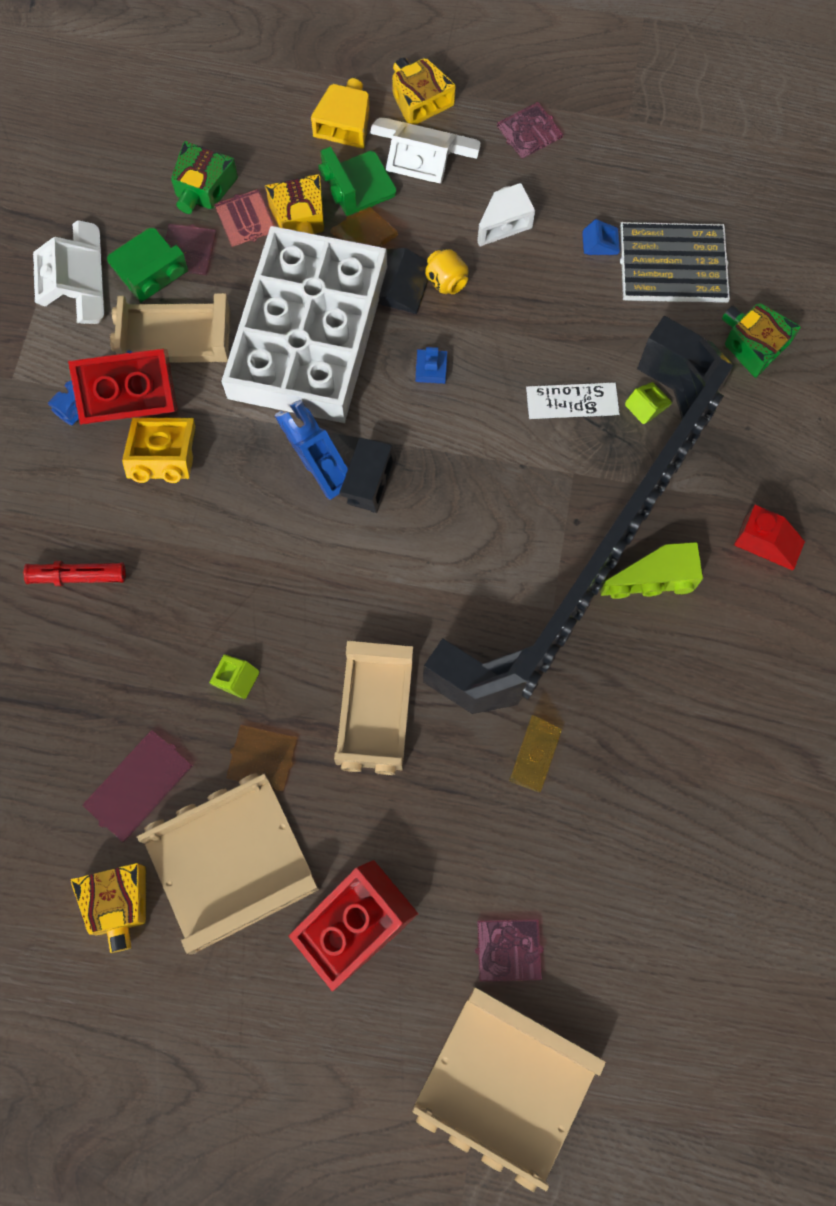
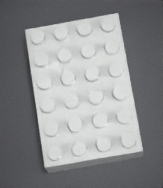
M270 226L221 381L227 399L293 412L290 404L302 400L313 417L345 423L387 269L386 248Z

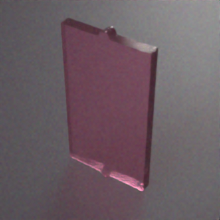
M151 730L82 806L99 820L100 827H106L118 839L125 842L191 769L192 765L175 751L176 746L174 744L168 745Z

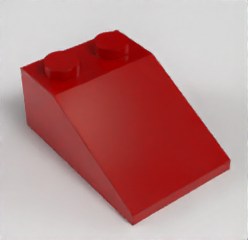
M167 349L68 361L80 425L178 411Z
M372 860L356 867L289 935V938L333 992L397 936L419 913L379 865Z

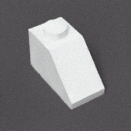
M521 183L505 186L499 191L494 192L479 224V246L532 228L535 209Z

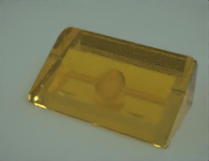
M532 715L509 782L540 793L562 730Z

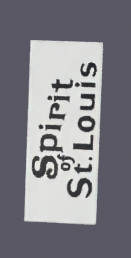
M616 383L526 387L529 419L619 415Z

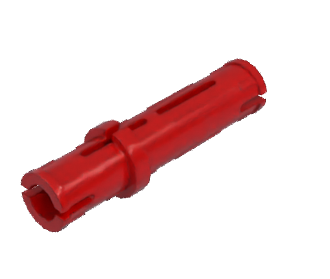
M54 561L53 564H25L23 576L26 584L54 583L55 586H63L64 583H124L126 569L124 562L64 564L63 561Z

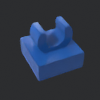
M426 347V350L417 349L415 382L445 384L447 351H438L436 347Z

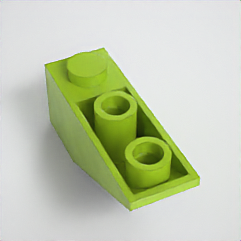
M697 542L666 544L606 580L600 591L601 596L610 595L613 599H621L633 593H642L643 596L650 597L659 595L662 591H674L675 594L693 592L703 580Z

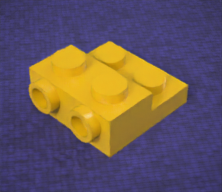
M132 418L122 458L126 477L132 478L138 483H145L149 479H164L169 483H177L180 479H189L193 462L194 418Z

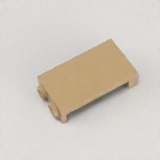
M214 294V304H128L125 296L117 297V307L112 309L115 333L110 335L111 350L116 351L117 355L125 354L128 350L140 352L164 348L168 350L170 363L228 362L230 306L226 294Z
M347 641V662L337 752H335L334 757L336 765H341V770L361 772L362 767L375 768V773L395 775V770H403L413 646Z

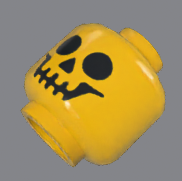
M451 249L437 250L429 256L425 274L438 292L442 294H456L465 287L468 282L469 269L455 251Z

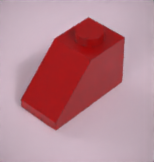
M754 505L742 523L734 546L793 571L805 541L785 517Z

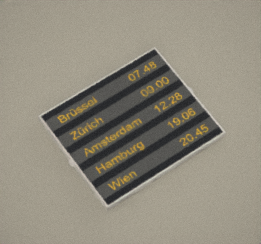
M621 222L620 263L622 264L623 300L729 302L728 260L726 256L724 224Z

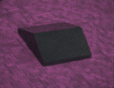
M407 248L386 249L387 269L379 294L378 304L417 314L428 283L425 274L426 266L428 265L427 260Z

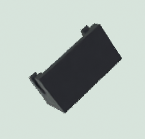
M359 438L340 490L341 496L348 498L347 504L370 510L373 513L378 512L396 460L392 445Z

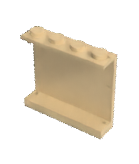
M257 773L246 776L239 781L240 786L230 791H227L226 788L218 790L207 797L208 802L197 807L195 804L185 806L176 812L177 817L167 822H164L163 819L155 821L144 828V833L137 836L138 841L144 843L184 935L185 939L181 940L186 954H195L320 890L265 774L258 776Z
M473 987L413 1106V1113L418 1115L416 1122L427 1130L435 1133L437 1128H440L451 1136L448 1141L459 1149L468 1152L470 1147L484 1154L481 1161L491 1168L501 1172L503 1167H506L517 1175L514 1180L523 1187L534 1192L538 1186L547 1192L549 1185L546 1179L594 1075H601L606 1062Z

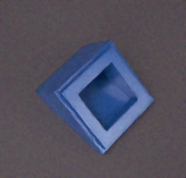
M595 219L584 228L582 232L584 254L617 255L620 253L617 227Z

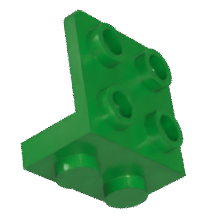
M331 146L320 150L322 161L319 164L320 174L323 180L328 182L335 202L340 204L346 217L396 196V188L374 151H368L340 163Z
M152 227L146 229L107 256L109 265L140 303L188 272L183 252L177 245L171 248L159 232Z

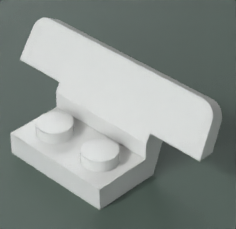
M378 118L371 126V134L392 138L386 171L440 184L443 181L446 162L450 152L477 159L480 150V142L476 139L388 118Z
M77 220L73 223V241L54 236L33 252L35 303L45 307L64 294L68 297L76 298L77 323L99 324L104 316L100 231L95 224Z

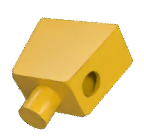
M349 79L346 87L336 84L328 87L311 116L313 137L364 149L370 107L369 94L366 91H362L363 84L359 80Z

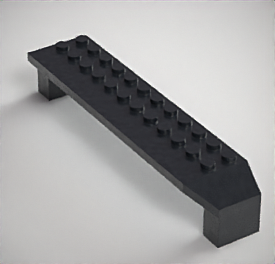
M665 315L649 336L637 370L674 391L682 421L535 644L482 664L442 638L424 664L423 683L471 714L516 706L523 697L529 700L542 677L539 673L540 670L544 673L548 671L560 649L557 644L562 647L565 645L573 632L577 620L580 621L587 611L594 595H597L602 588L606 577L619 562L626 546L630 545L643 520L645 521L649 516L658 497L662 496L673 474L678 471L686 458L685 456L693 448L702 430L708 425L724 395L719 392L734 365L713 342Z

